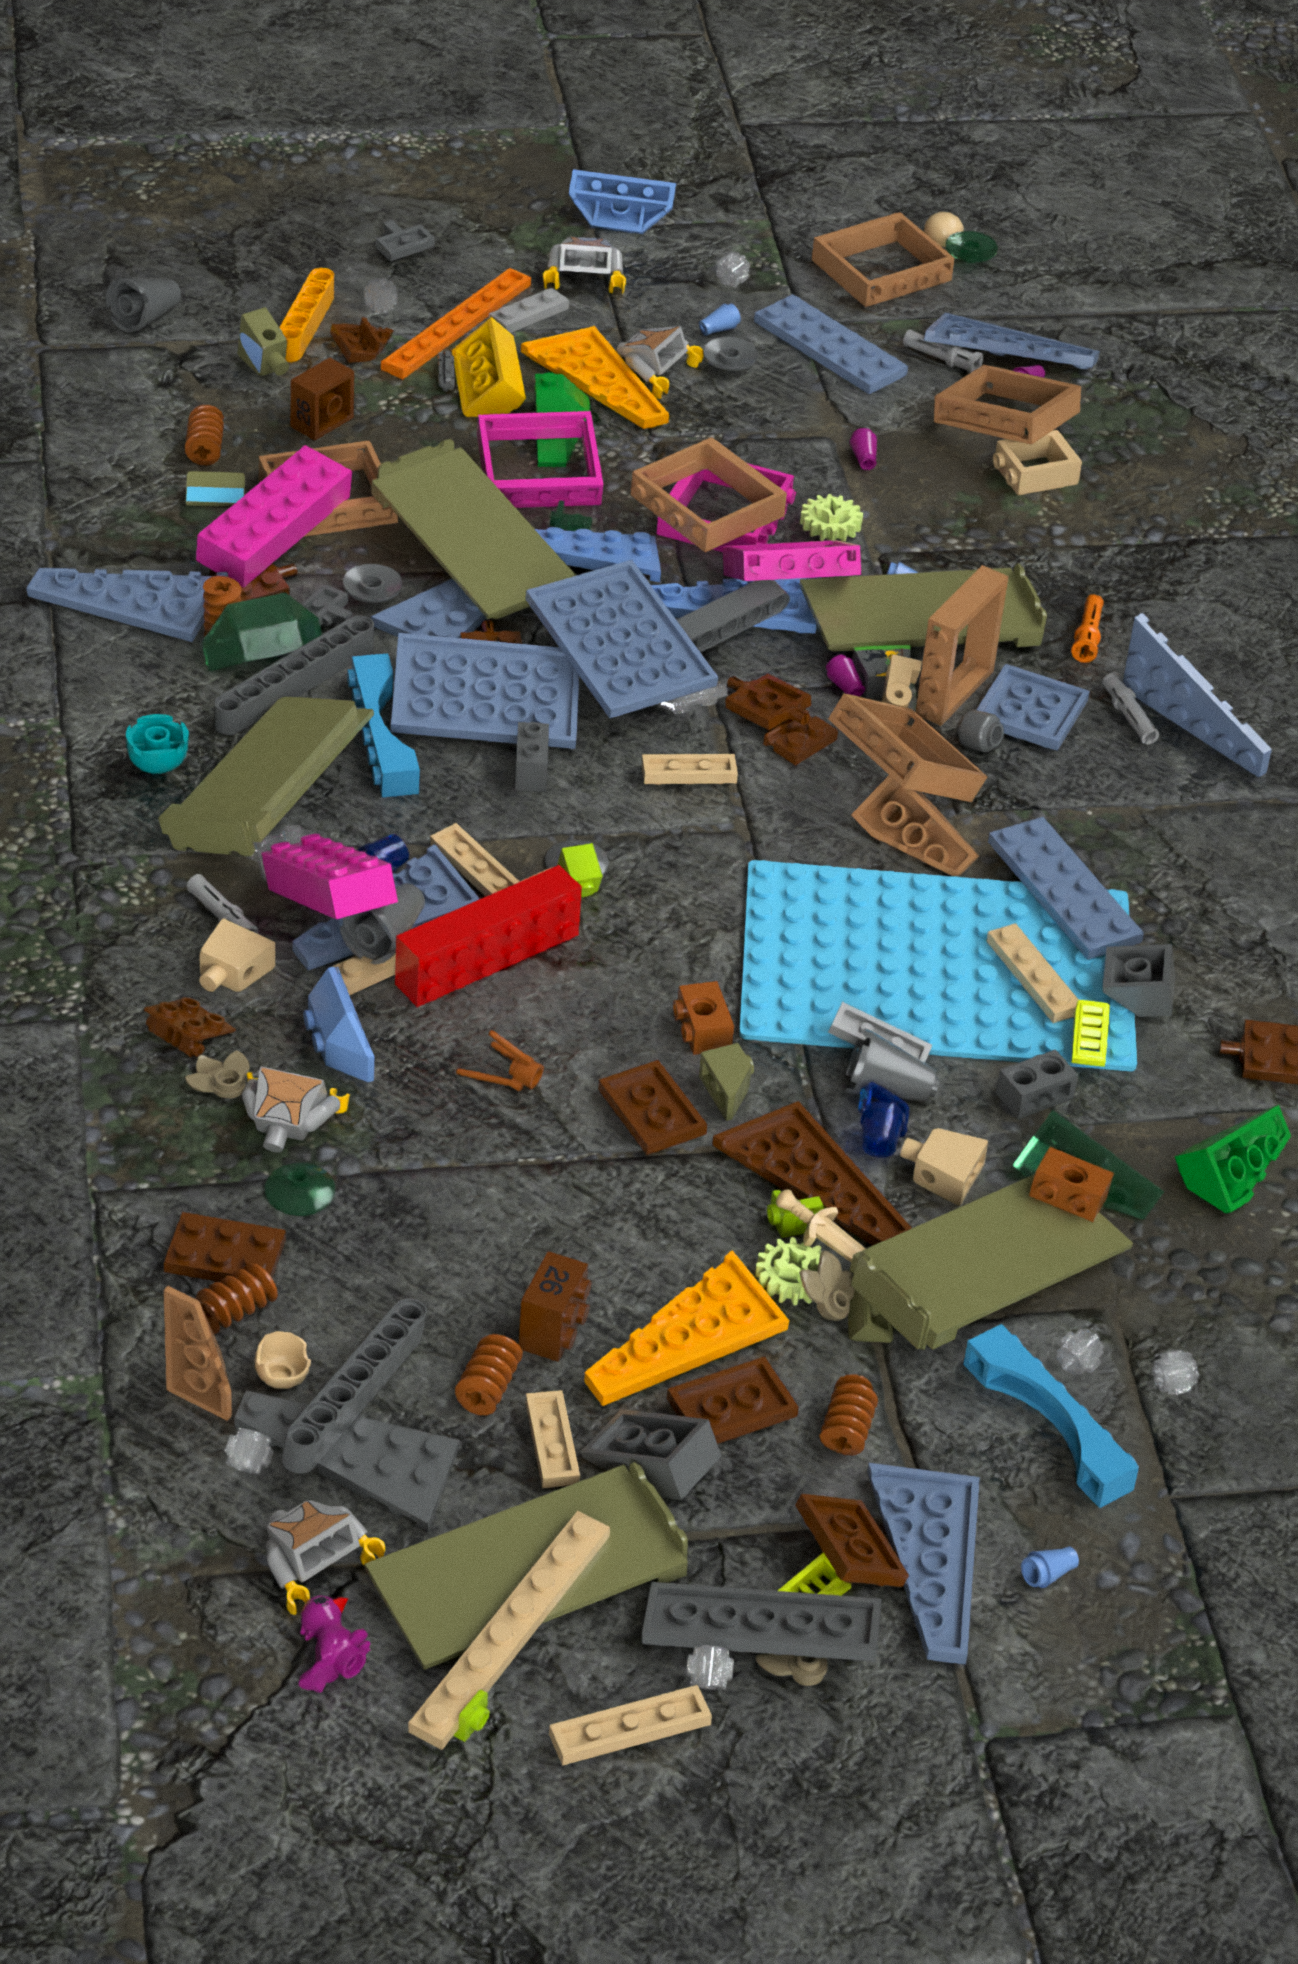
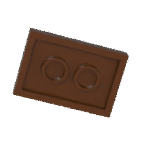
M659 1060L599 1079L598 1090L646 1155L707 1134V1123Z
M182 1212L164 1260V1272L220 1282L222 1278L232 1276L233 1272L239 1269L243 1270L244 1266L255 1263L263 1267L273 1279L286 1241V1230Z
M765 1356L667 1389V1400L677 1416L709 1419L717 1444L798 1416V1405Z
M801 1493L795 1506L841 1581L903 1587L909 1574L862 1500Z

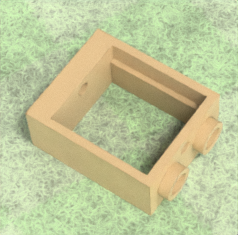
M1058 430L1051 431L1032 445L1009 439L997 441L996 453L993 454L994 467L1000 471L1006 483L1012 487L1017 495L1072 486L1079 483L1082 461ZM1046 457L1050 462L1024 467L1021 461Z

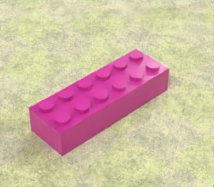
M306 445L303 446L197 534L196 561L215 572H228V577L236 580L244 588L331 514L334 508L350 497L352 471Z
M320 834L301 837V842L291 845L290 842L277 843L271 846L270 851L261 853L270 891L336 920L398 902L390 863L378 859L377 856L367 855L366 852L354 850V847H347L342 845V843L331 841L330 838L320 837Z

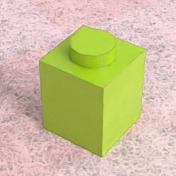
M593 843L562 848L557 865H560L582 886L581 897H587L594 892H598L603 876Z

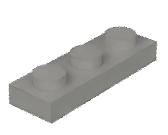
M550 288L489 313V318L492 317L508 332L512 333L569 308V300L553 288Z
M844 1002L841 1003L828 1033L855 1045L857 1040H865L866 1037L861 1032L866 1028L924 1063L932 1048V1044Z

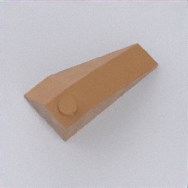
M890 775L851 814L872 837L951 876L960 877L979 857L977 852L922 792L903 788Z
M167 1286L164 1289L166 1390L228 1421L232 1416L231 1388L222 1352L198 1300Z

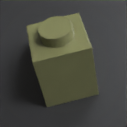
M739 1043L701 1052L699 1077L726 1121L732 1120L749 1090L751 1074L754 1073L753 1061L749 1055H745Z

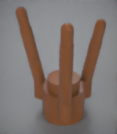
M490 1030L489 1036L497 1041L491 1042V1047L513 1061L509 1068V1074L513 1078L508 1079L461 1068L456 1070L458 1075L510 1086L520 1092L523 1086L530 1089L536 1087L543 1075L544 1066L520 1051L498 1033Z

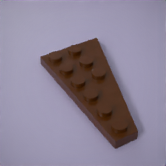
M799 1101L713 1136L712 1146L779 1188L791 1190L797 1199L802 1200L819 1196L824 1205L823 1209L836 1207L838 1215L834 1222L872 1246L912 1229Z

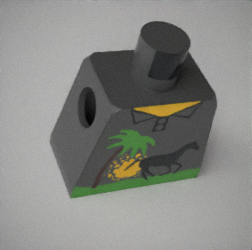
M910 645L853 648L852 660L865 687L864 698L882 700L887 667L892 654L910 658Z

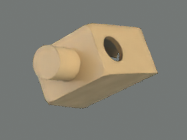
M223 918L200 951V974L202 976H200L199 980L202 987L210 992L215 991L220 985L235 992L244 990L275 967V942Z
M937 1128L933 1129L925 1144L907 1138L903 1144L900 1156L915 1162L913 1180L916 1184L960 1206L985 1164L988 1141Z

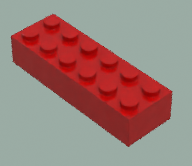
M557 865L397 935L395 985L416 1007H419L578 936L582 886L560 865Z

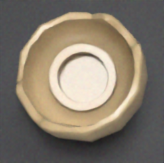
M938 212L927 219L924 233L941 247H953L959 245L964 227L959 217L950 212Z
M275 1331L266 1334L260 1341L255 1355V1369L260 1379L266 1385L277 1389H290L300 1385L309 1373L311 1359H308L306 1354V1342L290 1332Z

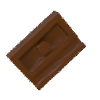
M810 716L809 722L805 725H801L791 719L766 733L763 744L765 746H773L774 752L796 766L836 741L838 730L817 716Z

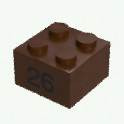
M329 357L291 379L290 427L313 440H317L354 418V370Z
M550 1251L547 1252L521 1300L518 1345L523 1351L559 1362L565 1349L571 1350L576 1339V1328L578 1324H585L590 1305L585 1303L592 1285V1281L587 1279L588 1263Z

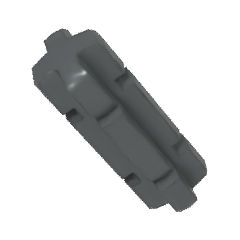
M449 350L438 354V386L442 387V391L447 392L448 389L455 387L454 356L450 355Z

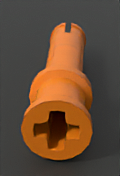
M1093 594L1086 598L1081 626L1075 630V642L1072 645L1071 653L1075 660L1079 662H1091L1097 657V645L1101 638L1098 626L1104 601L1099 595ZM1082 647L1085 648L1084 654H1081Z

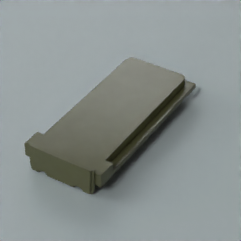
M452 439L441 441L436 447L427 446L398 457L393 463L388 461L379 465L377 479L372 480L371 494L383 508L390 506L487 619H499L529 607L530 605L525 599L526 590L576 576L462 447L454 450V441Z
M1020 563L1015 564L1014 572L1011 568L992 569L1009 576L998 642L1014 641L1016 647L1040 646L1047 613L1041 607L1040 599L1033 585L1025 576L1023 566ZM977 570L800 579L799 585L823 640L830 651H853L854 647L910 645V647L925 646L928 619ZM968 624L959 632L957 644H965ZM934 625V630L939 632L941 628Z
M282 697L278 699L182 804H171L160 815L158 819L163 834L169 835L173 848L179 851H186L187 847H191L196 852L231 855L234 850L240 855L252 856L255 853L253 842H261L373 717V709L356 708L355 702L349 700Z
M1034 1174L853 1254L850 1271L853 1273L851 1286L916 1349L925 1350L927 1344L933 1350L954 1340L959 1328L1132 1248L1133 1242L1101 1213H1098L1094 1222H1091L1029 1196Z
M635 1462L630 1464L629 1471L625 1465L616 1467L365 1563V1570L422 1668L426 1670L464 1654L577 1511L609 1526L610 1537L542 1623L651 1580L669 1583L687 1576L688 1538L684 1531L678 1528L673 1514L653 1484H650L646 1479L642 1467Z

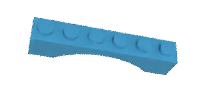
M387 653L352 656V669H347L348 687H354L352 688V701L358 706L357 708L373 709L374 711L373 717L362 728L363 745L369 746L367 747L368 764L374 765L372 767L373 784L379 785L382 797L419 794L420 769L415 750L403 744L392 735L380 716L385 704L393 696V669L389 655Z
M1000 1324L967 1341L963 1365L985 1388L1003 1392L1022 1400L1038 1410L1054 1424L1065 1438L1072 1452L1076 1467V1484L1099 1508L1134 1490L1139 1469L1135 1459L1113 1440L1111 1434L1090 1416L1088 1410L1083 1405H1079L1061 1382L1053 1378L1044 1368L1042 1362L1034 1358L1026 1350L1017 1336L1012 1335Z

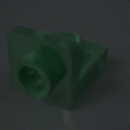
M559 500L557 510L551 511L550 527L561 528L564 531L592 529L593 517L580 514H564L565 501Z

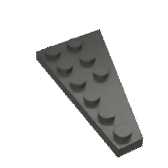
M246 1390L234 1417L235 1427L270 1447L277 1445L284 1449L288 1428L308 1404ZM357 1416L315 1467L319 1468V1474L366 1500L374 1498L388 1506V1512L400 1518L402 1515H405L417 1522V1528L428 1533L459 1451V1440Z

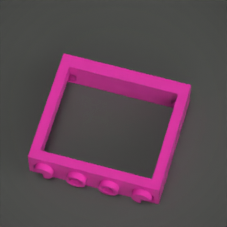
M591 411L478 415L477 441L482 471L515 508L601 505L603 479ZM554 438L582 439L588 477L494 480L488 441Z
M749 464L787 493L786 514L788 504L792 505L796 496V492L793 489L794 476ZM706 468L677 481L669 495L687 507L703 480L732 487ZM658 517L657 535L694 544ZM779 519L755 529L753 533L749 532L712 550L723 552V546L767 544L768 537L770 535L773 536L776 532Z
M839 540L723 546L724 575L742 581L861 575L860 545Z

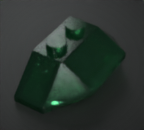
M285 592L227 604L203 639L202 645L208 671H214L289 655L321 636L322 632L318 617Z

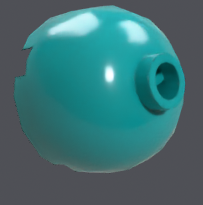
M165 714L146 715L138 718L137 724L132 728L130 725L127 727V753L133 764L142 771L152 774L171 772L178 768L187 756L189 731L182 721L181 725L173 722L172 716Z

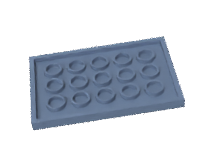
M633 560L526 590V601L609 718L717 686L718 676Z
M398 633L390 732L517 744L518 722H537L549 724L548 747L575 749L579 674L559 647Z

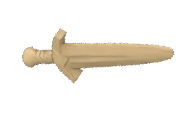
M784 1190L777 1196L776 1205L778 1208L790 1210L792 1214H795L796 1217L807 1223L808 1226L803 1237L804 1246L811 1247L815 1239L818 1238L850 1262H852L853 1254L866 1249L833 1222L838 1215L836 1207L822 1209L814 1214L813 1211L806 1208L800 1201H797L791 1190Z

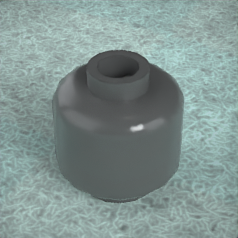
M979 710L968 711L958 721L956 728L959 741L965 748L981 752L993 750L1001 743L1004 735V728L1000 719L995 714Z

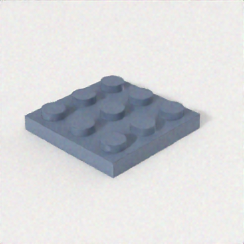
M1005 664L976 710L995 714L1003 725L1004 734L1058 751L1086 705L1090 691Z

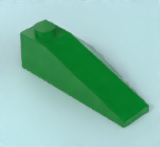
M535 374L534 413L590 411L589 397L563 374ZM578 438L536 439L538 467H566L575 450Z
M1276 1105L1191 1146L1176 1155L1175 1159L1186 1188L1227 1214L1251 1200L1254 1195L1252 1189L1257 1182L1263 1181L1267 1175L1265 1169L1270 1161L1277 1159L1290 1139L1291 1134L1280 1106Z

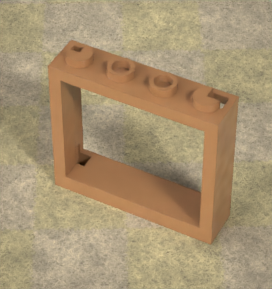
M901 212L814 237L812 261L865 307L952 281L955 259ZM897 241L923 264L869 281L843 257Z
M983 365L935 396L934 422L1032 445L1080 412L1081 386ZM987 382L993 383V388H988ZM987 393L1040 405L1041 407L1032 413L975 400ZM1025 428H1027L1028 435L1025 434Z
M712 437L632 472L631 496L704 552L780 519L785 514L787 493ZM707 468L753 504L708 524L662 488Z
M370 440L313 448L315 451L351 471L363 469L371 485L372 480L377 479L378 467L381 463ZM365 448V453L363 452V450L357 449ZM297 451L259 456V481L264 480ZM374 496L344 500L304 537L398 523V515L390 506L383 508Z
M982 565L928 619L916 713L920 717L942 726L994 672L1009 576ZM968 624L963 662L953 671L958 635ZM934 625L940 627L941 630L939 632L934 630Z
M844 693L828 718L905 789L972 802L987 779V776L912 709ZM911 717L915 720L912 726L907 725Z

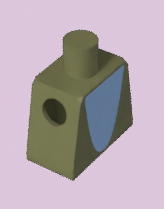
M264 307L242 314L238 356L260 376L273 372L276 375L285 374L290 366L285 360L287 339L267 308Z

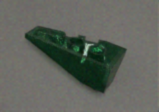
M1055 1110L1051 1111L1012 1165L1027 1177L1032 1176L1036 1173L1048 1149L1052 1147L1114 1173L1103 1206L1141 1219L1147 1217L1165 1192L1082 1128Z

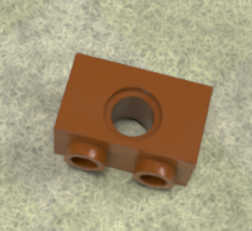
M713 981L679 986L678 999L673 1000V1013L675 1019H680L683 1041L689 1043L693 1055L731 1045L733 1043L734 1024L718 982Z
M1050 1147L1036 1170L1029 1196L1094 1222L1107 1198L1114 1173Z

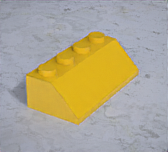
M490 317L451 350L454 356V368L462 412L466 417H478V415L509 414L513 409L519 408L524 400H526L514 336Z

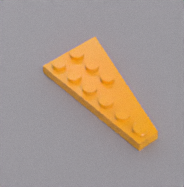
M595 326L521 343V353L551 372L563 374L580 390L643 429L654 428L669 423V413Z
M732 1250L724 1257V1262L717 1268L711 1267L703 1274V1279L694 1287H687L651 1317V1322L642 1330L637 1328L631 1333L629 1340L619 1349L613 1348L585 1371L584 1382L600 1404L605 1406L788 1330L789 1319Z

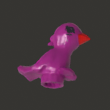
M317 1595L310 1598L302 1607V1627L300 1633L305 1635L306 1641L315 1638L317 1643L315 1647L316 1661L310 1669L299 1677L298 1684L300 1688L321 1693L326 1683L334 1682L339 1678L340 1674L349 1679L356 1676L363 1668L366 1654L371 1651V1643L365 1640L368 1633L363 1628L351 1633L342 1626L341 1616L348 1598L338 1597L332 1599L328 1596Z

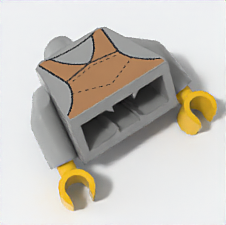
M568 237L561 244H556L552 247L547 265L548 270L543 273L545 289L550 282L555 283V290L560 287L559 271L611 274L609 292L613 294L614 287H619L622 290L621 293H624L626 278L623 276L622 254L619 249L612 247L606 239Z
M681 326L643 329L628 342H621L617 347V353L622 359H625L626 364L631 370L636 372L647 383L651 382L653 384L652 394L657 399L662 398L663 391L668 394L669 380L665 377H656V375L663 374L685 353L688 354L686 363L694 368L699 366V362H702L704 356L701 347H690L688 345L689 342L684 339Z
M261 1066L258 1078H253L251 1072L247 1073V1084L242 1092V1098L247 1114L255 1121L257 1130L267 1133L263 1147L269 1151L280 1153L283 1151L287 1138L304 1140L308 1132L315 1131L334 1113H344L347 1111L350 1094L346 1093L345 1096L339 1097L336 1096L337 1089L331 1088L329 1096L326 1098L327 1091L324 1080Z
M312 1500L305 1501L289 1512L284 1510L275 1511L270 1517L267 1527L269 1540L266 1543L267 1563L280 1588H286L287 1590L286 1607L292 1615L297 1614L294 1599H301L305 1603L310 1599L309 1590L302 1585H297L295 1581L304 1582L359 1546L362 1547L360 1560L364 1566L365 1563L376 1560L374 1554L381 1558L385 1553L384 1542L379 1538H368L366 1536L368 1531L343 1506H327Z

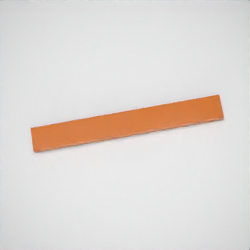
M507 269L382 360L381 370L403 380L486 319L489 313L498 310L531 286V277L514 269Z

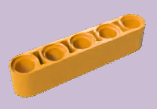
M316 268L310 272L279 327L287 339L285 356L287 362H296L302 358L334 300V273L330 269Z

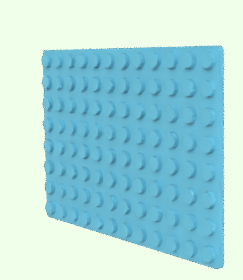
M752 860L749 862L739 1036L742 1039L854 1049L855 1045L828 1033L841 1003L844 1002L932 1044L929 1055L1023 1062L1036 1055H1042L1056 1049L1071 1067L1134 1071L1137 1066L1135 1014L1103 993L1106 954L1087 960L1022 882L771 862L766 860ZM1106 889L1129 915L1128 894L1125 891ZM1016 923L1079 1000L1109 1004L1105 1067L1071 1063L1074 1017L1052 1023L987 943L988 931ZM1080 1047L1081 1050H1089V1051H1097V1052H1098L1097 1049H1089V1048H1081V1047Z

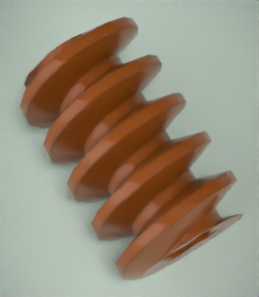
M197 406L188 417L185 452L192 462L199 465L207 466L214 464L221 455L224 416L214 406Z
M226 576L211 577L203 584V599L205 600L203 605L205 610L204 638L207 642L214 645H227L235 642L242 635L241 586L236 580Z
M250 1263L244 1266L243 1270L239 1269L233 1272L232 1276H226L220 1282L209 1285L208 1289L204 1288L198 1291L195 1299L200 1302L212 1332L216 1334L220 1331V1325L224 1328L231 1326V1318L238 1322L243 1319V1312L251 1315L255 1312V1306L261 1309L266 1306L267 1300L270 1302L276 1301L278 1293L274 1281L266 1270L258 1264Z
M492 1334L481 1338L470 1361L466 1365L465 1371L461 1375V1379L455 1387V1395L458 1402L470 1413L477 1415L494 1413L497 1409L496 1405L501 1401L502 1394L507 1389V1384L512 1379V1374L516 1371L518 1363L523 1357L521 1347L514 1340L503 1335Z
M850 1374L842 1376L836 1381L831 1402L828 1405V1411L819 1435L820 1441L825 1447L843 1455L853 1456L860 1454L864 1450L868 1430L871 1427L875 1408L878 1404V1397L873 1391V1386L864 1376Z

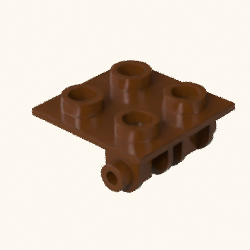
M183 997L180 1000L161 1002L157 1005L144 1007V1011L150 1014L146 1020L149 1031L164 1039L167 1043L171 1042L172 1046L178 1047L179 1050L189 1057L202 1055L205 1049L204 1045H202L204 1039L236 1031L234 1027L225 1022L222 1016L208 1012L200 1007L198 1001L192 998Z

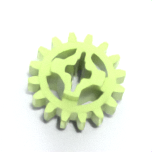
M828 494L827 498H823L817 495L816 501L809 498L807 504L802 505L800 524H803L804 531L810 530L811 537L819 535L821 541L825 540V538L828 540L840 538L842 541H846L847 536L854 538L856 532L861 531L863 512H860L859 505L853 506V500L843 501V496L837 498Z
M791 1237L790 1243L787 1244L781 1239H777L776 1247L767 1244L765 1245V1252H759L755 1277L759 1278L758 1282L763 1288L767 1287V1293L770 1297L775 1294L779 1295L780 1303H783L786 1298L791 1299L793 1305H797L799 1299H804L808 1304L812 1303L802 1285L799 1272L801 1270L818 1272L822 1247L818 1245L811 1248L804 1246V1242L798 1244L795 1237Z

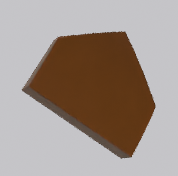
M365 317L361 318L360 325L332 323L330 330L331 336L348 362L375 360L394 332V330L388 327L382 329L381 327L371 326Z

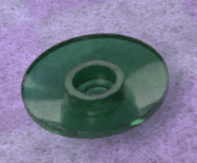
M975 231L956 232L947 238L945 245L949 254L968 263L990 260L995 257L998 251V245L993 238Z
M291 1163L276 1169L270 1174L265 1184V1194L268 1202L278 1211L294 1216H306L322 1211L332 1202L335 1196V1183L332 1176L319 1166L310 1163Z

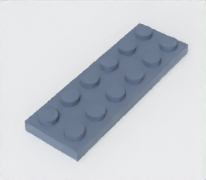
M793 294L755 312V323L868 394L907 375L908 366Z
M1044 817L989 833L988 843L1087 960L1106 954V947L1133 946L1142 943L1144 932Z

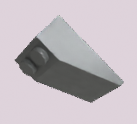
M620 1409L580 1452L583 1459L605 1471L625 1465L629 1471L630 1464L635 1462L642 1467L646 1479L650 1484H653L659 1495L672 1500H682L721 1457L709 1419Z

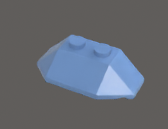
M573 170L569 196L590 227L644 234L672 210L676 183Z
M329 967L308 995V1010L303 1012L306 1029L313 1032L314 1050L316 1053L321 1052L326 1066L366 1082L374 1081V1054L340 974L339 967Z

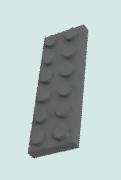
M651 1582L642 1630V1644L849 1659L854 1661H876L882 1599Z

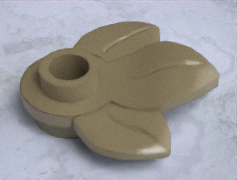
M238 1050L231 1053L224 1063L200 1055L196 1063L197 1073L186 1076L185 1081L196 1091L214 1092L222 1098H235L242 1094L246 1086L245 1077L250 1071L249 1062Z
M822 1251L819 1258L818 1272L801 1270L799 1272L800 1279L809 1299L817 1304V1309L821 1316L827 1320L839 1321L846 1318L850 1311L849 1301L853 1298L855 1291L851 1286L853 1276L851 1271H842L840 1262L833 1254Z
M761 1653L756 1656V1662L769 1673L776 1676L792 1675L797 1683L805 1686L820 1683L828 1670L826 1658Z

